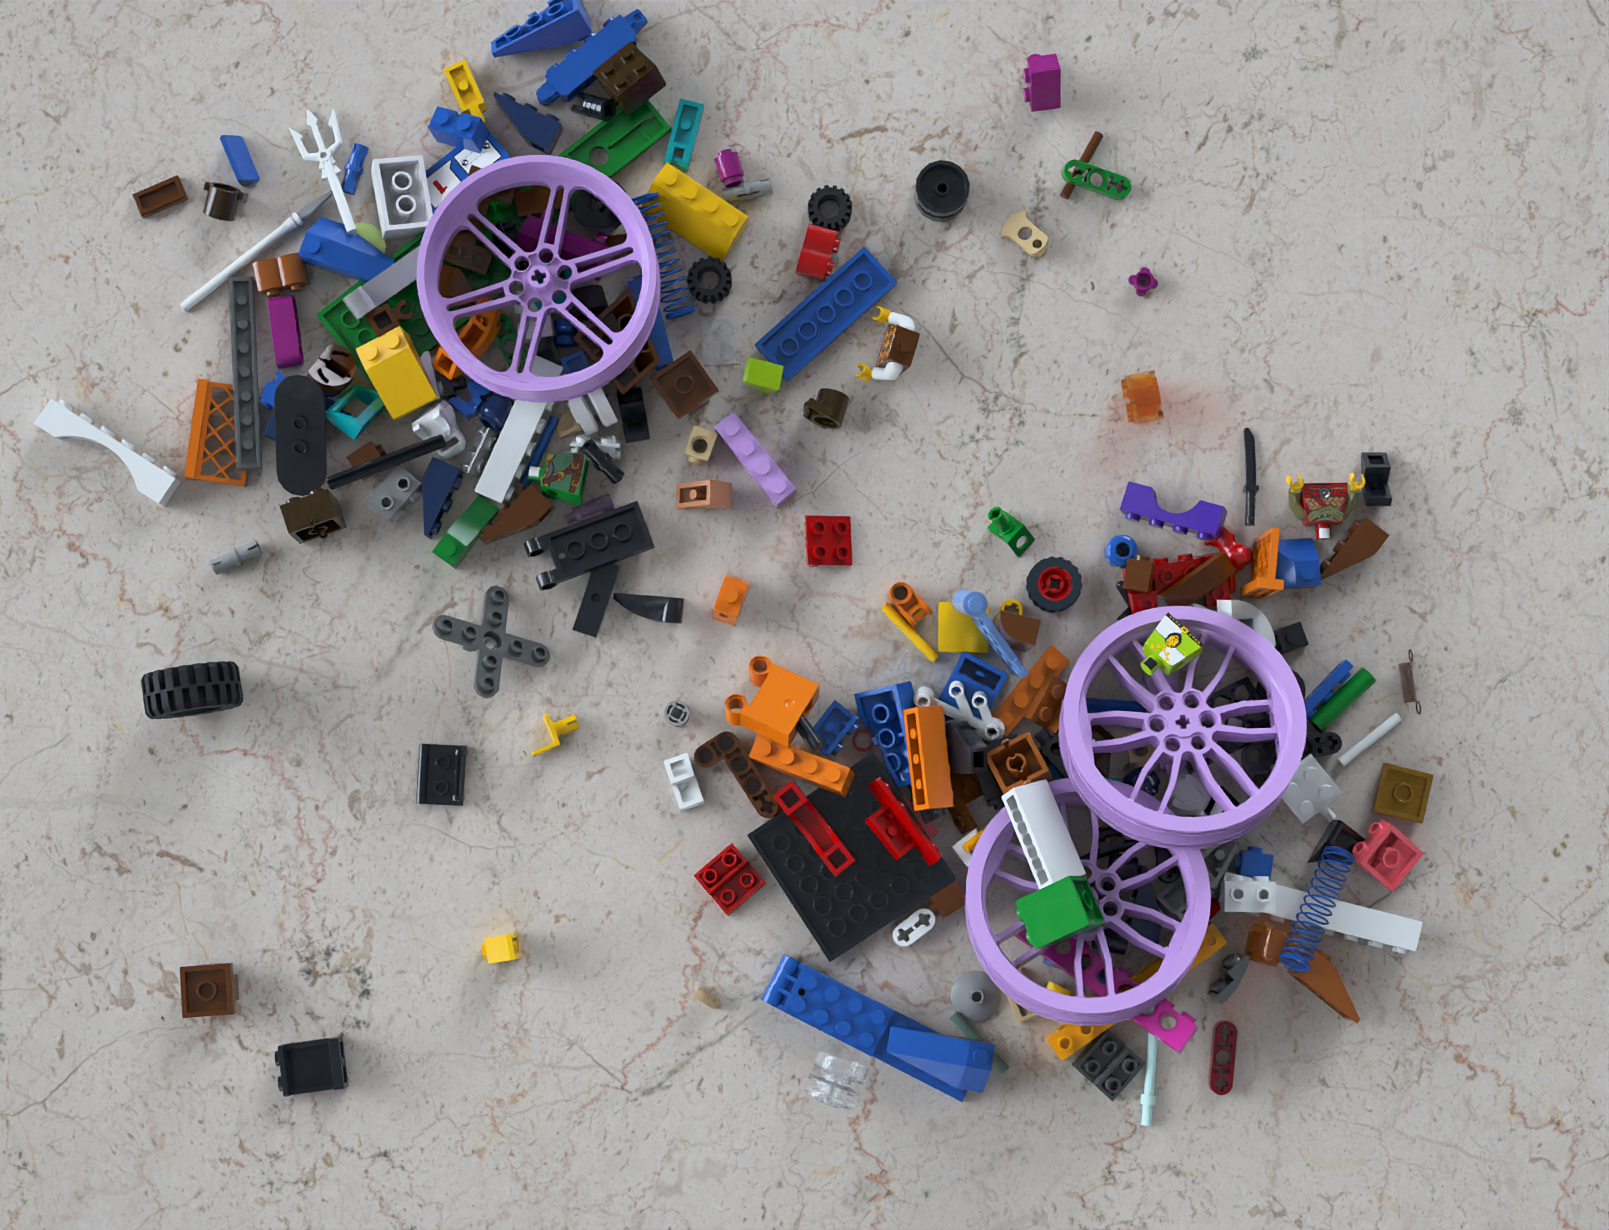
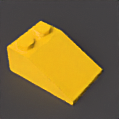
M400 326L356 349L365 371L394 421L438 398L410 335Z

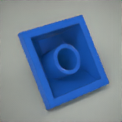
M1312 538L1279 540L1275 579L1284 580L1283 590L1315 588L1321 585L1319 558Z

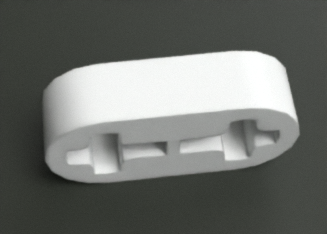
M926 908L916 910L894 928L892 933L894 941L900 946L912 944L934 926L935 916L933 912ZM920 913L923 915L929 914L928 922L930 924L928 926L924 924L917 928L914 926L919 921L918 915ZM912 926L914 930L908 934L910 939L908 941L904 939L899 941L897 939L900 935L898 930L902 928L905 931Z

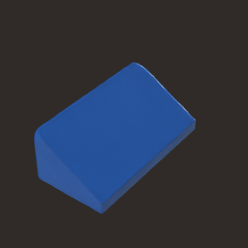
M235 135L220 136L221 143L237 181L244 187L259 181V175L244 139L241 136Z

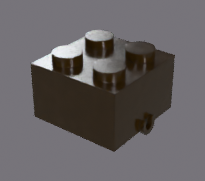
M632 42L626 44L593 71L601 88L610 97V100L614 101L616 107L619 105L628 115L667 85L657 66Z
M318 488L312 490L308 496L302 498L293 497L286 500V504L280 505L288 533L299 544L319 537L325 539L328 534L347 528L339 502L328 489Z

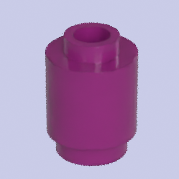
M731 149L718 152V156L714 161L720 181L724 183L726 188L743 183L744 172L738 153L732 152Z

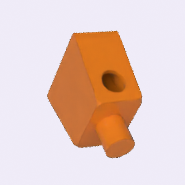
M727 574L716 599L712 618L736 627L752 582Z

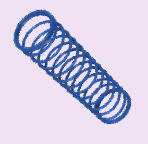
M651 192L631 200L635 205H640L659 198L660 195L659 192ZM662 203L645 207H639L638 209L641 210L640 213H642L651 208L662 205ZM665 212L644 216L643 218L646 222L655 217L664 215ZM666 221L654 225H649L647 227L650 231L654 228L665 225L668 222ZM671 231L651 235L652 240L671 233ZM674 240L657 243L653 245L654 248L657 249L664 245L674 242ZM674 249L662 253H656V255L658 256L657 259L664 257L668 254L674 253L677 250ZM678 258L666 262L659 263V265H661L659 266V269L672 263H675L680 259ZM683 268L660 272V275L665 274L661 276V279L679 272ZM682 277L674 280L661 282V284L667 285L661 287V290L677 282L683 281L686 278ZM688 286L661 291V294H670L663 297L660 302H674L663 309L664 312H671L666 314V320L695 312V305L666 310L692 297L686 296L664 300L688 289Z
M1330 845L1324 847L1321 854L1322 860L1317 863L1319 869L1314 871L1315 878L1310 880L1312 886L1307 888L1309 895L1303 897L1304 904L1299 906L1301 912L1296 914L1298 921L1293 922L1294 930H1290V939L1285 941L1287 947L1281 950L1282 953L1279 956V960L1293 970L1300 972L1310 971L1311 965L1305 959L1314 960L1315 958L1305 950L1289 947L1288 941L1292 940L1297 945L1310 951H1318V948L1311 942L1293 938L1291 933L1296 931L1300 936L1313 942L1319 943L1322 941L1318 935L1312 932L1296 929L1295 924L1300 923L1305 928L1319 934L1325 933L1324 928L1309 921L1299 920L1298 916L1303 914L1318 924H1329L1326 918L1315 913L1304 912L1302 907L1307 905L1311 910L1321 915L1332 916V912L1324 906L1336 907L1335 902L1329 898L1338 899L1340 896L1332 889H1344L1337 882L1347 880L1346 876L1340 872L1349 873L1350 869L1346 865H1352L1355 861L1351 853L1337 846ZM1329 853H1334V854H1338V855L1344 856V857L1348 858V859L1351 860V861H1345V860L1338 859V858L1332 856V855L1329 854ZM1325 862L1329 867L1333 868L1334 870L1321 868L1320 863ZM1328 862L1339 864L1345 867L1348 871L1340 870L1332 866ZM1321 870V872L1332 879L1318 877L1316 873ZM1325 871L1336 873L1342 876L1344 879H1338L1336 877H1333ZM1317 879L1327 887L1316 886L1313 884V880ZM1321 879L1331 881L1339 885L1341 888H1336L1331 885H1328ZM1314 888L1324 896L1310 894L1309 890ZM1318 888L1328 890L1336 894L1337 897L1328 895L1320 891ZM1310 896L1313 900L1324 906L1307 903L1306 898ZM1314 897L1325 899L1334 905L1325 904ZM1310 905L1322 908L1328 911L1330 914L1322 913L1314 909ZM1307 914L1319 917L1327 923L1317 921L1308 916ZM1304 923L1316 926L1320 928L1322 931L1314 930L1305 925ZM1300 932L1310 934L1319 940L1311 939ZM1297 941L1307 943L1316 949L1308 948ZM1289 949L1294 954L1284 952V950ZM1294 950H1298V951H1301V952H1303V953H1306V954H1308L1309 956H1311L1312 958L1305 957V956H1303V955H1301V954L1295 952ZM1289 958L1294 959V960H1297V961L1301 962L1302 964H1304L1305 966H1302V965H1300V964H1297V963H1295L1294 961L1290 960Z

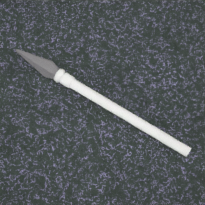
M332 190L305 205L299 212L292 213V217L285 220L280 227L180 304L182 308L187 312L227 281L228 277H232L288 232L296 229L298 225H303V221L311 217L333 195Z

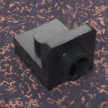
M1301 622L1273 631L1276 643L1274 648L1280 654L1309 645Z

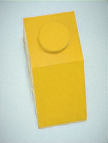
M517 932L484 938L485 943L481 944L483 958L488 959V964L521 957Z

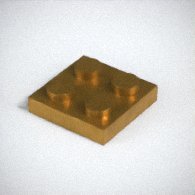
M1382 763L1372 812L1423 824L1434 775L1389 763Z

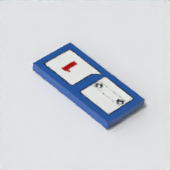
M489 133L481 153L456 147L425 171L433 214L448 193L467 178L471 165L484 168L500 160L512 158L491 133Z

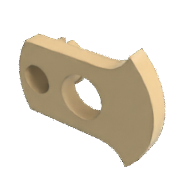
M1020 211L1011 215L1002 226L1001 238L1013 240L1031 257H1043L1047 253L1049 237L1027 219V211ZM1024 229L1032 231V236L1028 240L1019 238V233Z

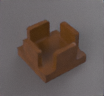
M691 350L650 377L658 394L678 420L686 414L689 416L707 405L710 402L709 399L719 392Z
M213 963L180 967L182 1018L235 1014V1001L239 1000L238 975H233V963Z

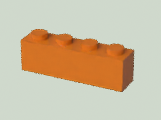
M924 706L903 710L914 811L954 807L950 778L951 769L947 752L948 744L944 725L945 717L942 706Z
M760 734L757 735L749 754V758L755 764L845 798L855 776L851 768L793 746L788 748Z

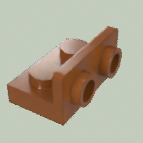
M1047 673L1025 717L1041 728L1045 727L1048 731L1058 734L1060 712L1067 683L1055 675Z

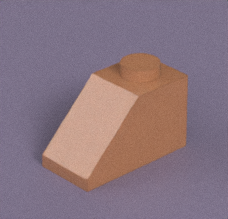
M703 480L676 484V509L715 510L732 508V483Z

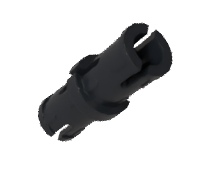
M592 439L582 445L581 451L594 463L593 466L596 470L604 473L612 484L622 480L624 472L616 466L608 453L602 451Z

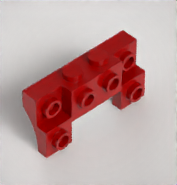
M1184 553L1177 555L1178 559L1169 560L1168 557L1154 558L1153 562L1156 564L1151 594L1127 591L1132 614L1157 608V595H1160L1217 553L1200 556ZM1125 567V568H1122L1123 581H1124V576H1125L1126 567ZM1228 579L1203 595L1204 607L1217 606V600H1231Z

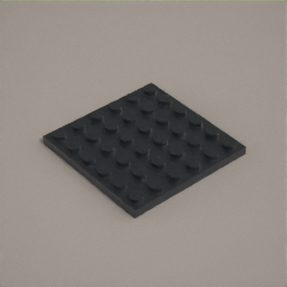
M874 752L850 767L855 776L846 798L821 788L807 795L810 802L856 859L837 876H834L811 843L784 811L747 835L829 962L956 880V877L943 858H940L932 865H928L915 847L911 848L898 860H895L865 822L868 817L882 807L867 787L879 777L890 786L892 794L896 799L906 806L907 813L911 818L919 823ZM923 829V833H924V834L926 835V837L931 841V839L929 838V836L927 835V833H926L925 830Z

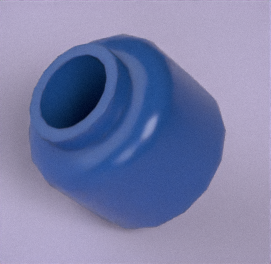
M1126 535L1113 537L1108 541L1104 549V557L1107 563L1118 569L1126 567L1128 558L1135 559V555H1138L1137 544Z

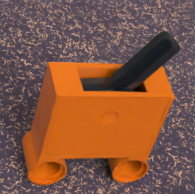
M758 655L753 657L749 662V679L754 686L760 687L750 705H747L746 698L740 694L728 696L725 700V718L727 722L734 726L741 725L788 748L797 733H799L811 751H819L824 746V742L807 720V716L819 698V684L771 663L766 656ZM757 670H764V672H761V673L756 672V671H757ZM734 708L741 709L740 711H732Z

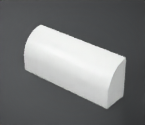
M1047 779L1015 787L1002 796L1039 889L1067 876H1083L1086 874Z

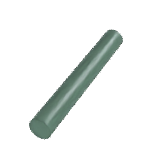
M955 1012L950 1017L954 1024L968 1038L983 1040L958 1012ZM994 1051L992 1064L1003 1074L1009 1069V1066Z

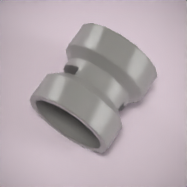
M672 701L665 708V718L671 725L676 727L683 726L689 721L690 710L685 703Z

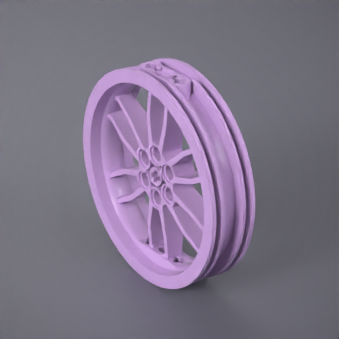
M1190 606L1157 607L1137 612L1117 621L1102 631L1083 651L1071 672L1065 697L1062 701L1059 718V746L1063 764L1072 785L1086 805L1105 823L1122 834L1149 845L1169 849H1201L1217 846L1244 835L1259 825L1275 809L1285 794L1303 755L1307 731L1306 710L1300 687L1289 665L1274 646L1258 632L1230 616L1208 609ZM1168 612L1198 638L1204 646L1226 654L1218 674L1203 692L1192 688L1195 665L1199 656L1189 663L1181 693L1172 691L1162 671L1158 668L1152 675H1149L1158 692L1156 696L1137 683L1114 657L1130 650L1141 664L1147 658L1142 652L1143 647L1141 645L1145 644ZM1231 658L1254 675L1266 690L1268 699L1241 701L1216 708H1210L1206 704L1220 685ZM1106 666L1126 692L1150 713L1108 711L1088 714L1085 698L1092 682L1102 668ZM1192 702L1196 705V708H1189L1185 703ZM1167 704L1171 710H1164L1160 705ZM1266 712L1270 716L1271 728L1248 729L1222 725L1221 722L1239 715ZM1201 722H1209L1212 725V727L1206 728L1201 724ZM1091 725H1121L1142 730L1139 733L1124 738L1095 742V739L1092 740ZM1150 726H1159L1162 731L1155 732ZM1213 740L1233 742L1275 740L1277 760L1263 786L1258 789L1241 766ZM1198 743L1203 749H1195L1191 744ZM1152 745L1156 750L1143 767L1129 798L1117 791L1095 767L1093 753H1115ZM1173 745L1177 748V751H1170L1166 746ZM1207 757L1232 776L1250 797L1247 801L1237 807L1232 804L1214 780L1205 761ZM1187 760L1191 763L1205 790L1222 808L1223 813L1203 817H1180L1164 814V810L1176 785L1181 761ZM1161 761L1171 765L1166 793L1156 812L1135 803V800L1144 780Z
M1065 778L1048 782L1068 830L1066 808L1088 806L1079 796L1070 779ZM1106 779L1125 797L1129 798L1134 789L1133 786ZM1142 790L1139 791L1135 803L1156 812L1161 805L1159 800ZM1166 806V808H1165V810H1164V814L1176 816V815ZM1004 807L990 821L980 836L970 860L966 881L965 916L968 934L975 954L991 980L1008 997L1025 1009L1044 1018L1072 1025L1094 1026L1120 1022L1135 1017L1164 1000L1180 984L1191 968L1208 926L1211 891L1206 864L1200 849L1182 850L1167 848L1173 857L1147 873L1121 881L1118 873L1132 858L1151 845L1138 842L1130 847L1107 870L1098 869L1096 866L1099 840L1097 815L1088 807L1092 841L1089 860L1080 861L1084 870L1091 876L1088 882L1106 924L1076 936L1074 957L1076 996H1069L1037 984L1018 970V968L1045 952L1049 947L1045 949H1035L1033 947L1015 961H1010L1002 951L999 944L1026 929L1024 922L1019 920L998 935H994L987 912L986 895L993 879L1027 894L1039 890L1037 883L1022 880L1001 871L1006 855L1009 856L1011 854L1028 863L1023 848L1011 843L1016 831L1007 809ZM1173 866H1178L1185 887L1186 913L1180 923L1154 909L1122 901L1119 896L1150 883ZM1109 882L1113 885L1114 889L1105 891L1102 889L1101 884ZM1112 907L1116 910L1117 914L1107 916L1103 909ZM1122 915L1149 920L1173 930L1172 933L1174 935L1169 946L1164 948L1141 936L1121 920ZM1110 928L1136 947L1163 958L1164 960L1159 971L1140 985L1117 994L1114 991L1112 960L1103 930ZM1095 940L1104 965L1107 996L1086 998L1083 994L1081 968L1084 941Z

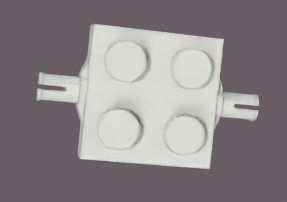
M1312 754L1300 761L1282 799L1303 824L1317 813H1321L1327 822H1331L1332 820L1327 813L1333 819L1336 818V814L1333 813L1328 805L1343 792Z

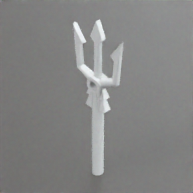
M334 109L332 110L328 125L333 128L336 142L328 149H325L317 127L319 120L308 110L307 125L312 128L320 151L308 154L302 143L303 136L289 128L304 160L320 161L321 179L323 181L329 180L347 233L353 234L357 229L337 177L342 172L336 166L338 163L333 159V155L343 144Z

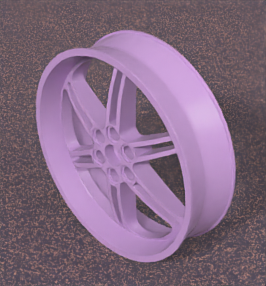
M551 155L517 156L485 166L468 176L448 193L435 210L423 234L417 260L419 300L427 324L435 338L453 362L471 379L490 391L516 400L548 403L565 401L583 396L606 385L620 375L640 353L654 327L661 296L659 263L651 234L639 209L621 187L609 177L588 165L564 157ZM540 185L548 187L551 193L535 251L529 253L523 251L483 217L478 210L479 204L483 199L499 191L519 186ZM560 189H564L555 242L552 245L547 243L558 192ZM585 190L591 193L618 217L627 232V239L623 244L571 260L560 258L569 202L574 191ZM470 218H476L514 252L511 258L508 259L469 221ZM470 230L511 270V276L508 280L454 298H444L439 293V280L447 249L459 231ZM630 250L633 251L630 255L578 273V268L606 260ZM546 253L553 254V259L549 263L541 262V257ZM528 261L529 267L526 270L519 271L517 269L519 262ZM639 264L642 267V287L639 300L632 318L621 332H612L572 295V290L576 285L626 265ZM563 270L572 271L571 277L567 280L560 279V273ZM539 275H542V277L544 278V282L542 284H538L537 281H534L537 280L536 277ZM516 285L524 287L523 292L519 295L511 294L512 288ZM503 292L506 295V297L492 300L489 302L477 304L455 311H449V309L452 307L474 302ZM564 294L567 298L564 303L556 304L554 303L555 296ZM533 302L542 303V308L539 311H530V306ZM513 305L523 306V312L512 364L507 371L497 372L480 362L463 345L456 333L455 322L460 318ZM575 306L596 327L606 334L613 343L610 345L606 344L572 316L569 311ZM551 313H559L601 347L604 352L599 362L578 372L558 377H538L531 373L545 321ZM529 321H535L536 325L523 372L518 373Z

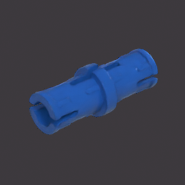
M358 143L353 144L349 161L344 166L346 170L341 183L344 193L355 195L360 175L364 173L363 165L369 150L367 146Z

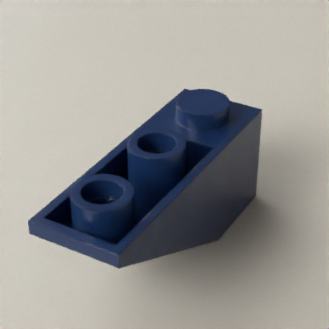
M494 92L493 96L496 103L526 143L543 153L551 155L563 132L562 124L559 122L560 119L549 113L545 116L537 112L538 109L531 104H519L515 102L516 99L507 93L503 92L500 95Z
M432 457L422 478L424 535L429 539H432L433 534L437 535L443 523L440 520L444 512H449L453 504L451 497L455 490L458 491L464 480V477H462L463 472L459 468L435 457Z
M1139 865L1136 876L1147 873V866ZM1151 882L1134 889L1130 903L1160 912ZM1129 916V919L1126 921L1128 926L1141 936L1158 944L1161 925L1149 920Z

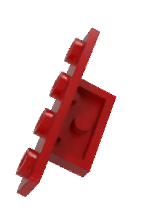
M878 777L867 786L882 807L868 817L865 822L895 860H898L913 847L916 848L928 865H932L942 858L936 844L926 837L921 825L911 818L907 813L906 806L896 799L886 782Z

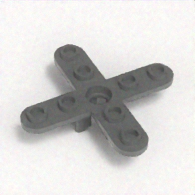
M492 586L485 592L481 625L447 615L438 616L432 623V630L438 638L462 645V649L469 652L478 650L474 689L483 698H492L499 690L502 658L534 667H543L550 660L549 650L543 644L506 633L509 595L500 586ZM491 639L495 642V646L492 649L486 646Z

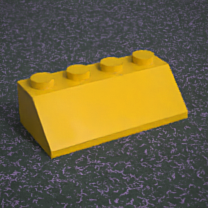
M667 162L652 182L648 193L659 192V198L644 203L641 206L645 207L662 203V205L644 212L648 215L665 212L664 215L654 219L660 223L667 221L668 223L664 226L709 256H712V258H719L721 262L724 261L749 225V217Z

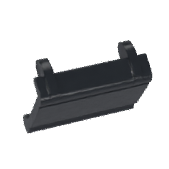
M419 745L416 804L463 806L467 746Z

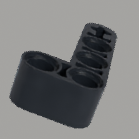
M1334 732L1306 736L1305 742L1309 746V751L1306 755H1302L1301 760L1310 754L1313 757H1320L1337 753L1342 747L1341 737ZM1327 739L1333 741L1332 746L1317 748V743L1325 742ZM1275 741L1250 745L1242 751L1241 761L1243 770L1252 782L1257 774L1262 775L1265 782L1270 776V765L1275 764L1277 760L1273 753L1276 747ZM1252 749L1257 750L1260 754V759L1257 763H1253L1249 759V753Z
M1112 852L1107 869L1123 854ZM1132 858L1118 873L1121 881L1136 876L1138 858ZM1104 882L1102 889L1111 891L1114 887L1111 883ZM1133 890L1120 895L1119 898L1122 901L1131 902ZM1112 907L1103 909L1107 916L1117 914L1116 910ZM1122 915L1121 920L1125 923L1127 921V916ZM1105 928L1103 931L1109 952L1123 956L1127 950L1128 940L1112 929ZM1095 940L1091 941L1092 948L1098 950Z

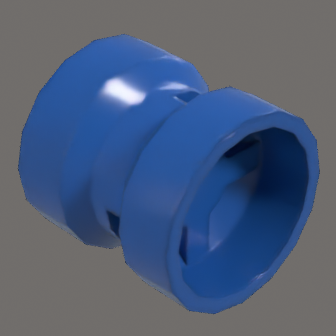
M566 319L555 320L554 329L557 331V336L554 338L555 346L561 348L578 347L579 345L573 339L577 335L578 329Z

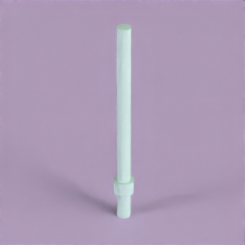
M1155 1006L1150 1009V1013L1154 1011ZM1149 1032L1144 1094H1141L1140 1102L1143 1105L1141 1125L1152 1126L1153 1106H1156L1154 1086L1158 1039Z

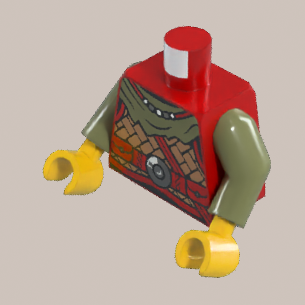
M1350 473L1349 482L1351 485L1349 486L1348 482L1304 483L1300 474H1297L1298 480L1292 483L1290 475L1287 476L1286 482L1290 486L1288 490L1289 507L1297 519L1302 521L1304 526H1316V540L1331 539V525H1339L1349 517L1356 505L1360 488L1365 485L1363 474L1359 481L1354 482L1355 475Z

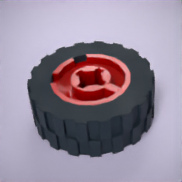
M1052 556L1040 560L1030 570L1026 580V591H1028L1029 599L1033 601L1035 606L1041 608L1040 610H1046L1050 613L1061 612L1071 607L1080 596L1083 584L1081 583L1082 577L1078 572V568L1071 561L1065 560L1063 557L1055 558ZM1052 580L1058 582L1059 586L1057 589L1049 587Z

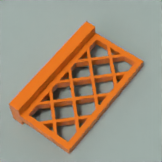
M198 378L184 472L186 480L246 486L248 471H242L241 480L230 479L224 472L236 463V457L228 448L229 445L235 442V437L225 444L217 434L228 424L235 432V427L231 423L234 421V416L228 419L220 409L231 400L234 402V397L229 392V390L233 391V385L211 382ZM213 388L224 389L229 398L217 405L212 399ZM212 402L215 408L210 411ZM219 411L226 422L214 430L209 423V416ZM209 427L212 432L207 435V429ZM215 435L223 446L210 454L205 447L206 440ZM226 449L234 460L221 468L213 457ZM204 451H205V452L207 453L208 457L203 460ZM210 459L219 469L212 476L201 475L202 465ZM222 473V474L225 476V478H221V477H217V476Z
M1272 527L1254 539V557L1251 564L1250 582L1241 587L1240 597L1265 600L1283 591L1284 580L1275 579L1280 528Z

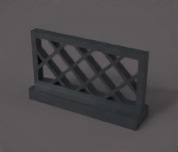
M1248 676L1214 692L1208 701H1211L1208 706L1216 708L1214 704L1218 697L1228 699L1229 704H1233V701L1261 700ZM1245 686L1249 693L1248 700L1235 697L1238 687ZM1192 703L1187 707L1196 708V705ZM1260 712L1263 719L1259 721L1249 719L1248 714L1233 717L1242 721V728H1271L1270 716L1266 712ZM1229 719L1224 720L1223 725H1228ZM1201 722V724L1206 728L1212 727V725L1209 722ZM1218 741L1215 743L1230 755L1253 742ZM1208 757L1205 759L1207 766L1214 763ZM1185 760L1187 762L1185 767L1188 773H1194L1195 770L1191 763Z

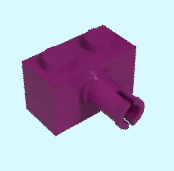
M1030 55L1027 57V68H1023L1024 83H1027V87L1023 88L1025 103L1029 102L1031 112L1061 108V69L1057 55Z

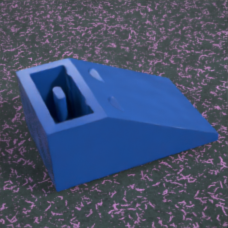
M963 651L938 700L959 709L956 699L949 694V687L952 682L960 681L965 687L964 693L973 715L982 719L979 709L975 708L972 704L973 694L977 691L984 692L987 695V704L990 709L1008 674ZM959 687L952 688L954 692L961 691ZM981 697L975 698V700L979 703H982L984 701V699ZM944 714L945 721L954 719Z

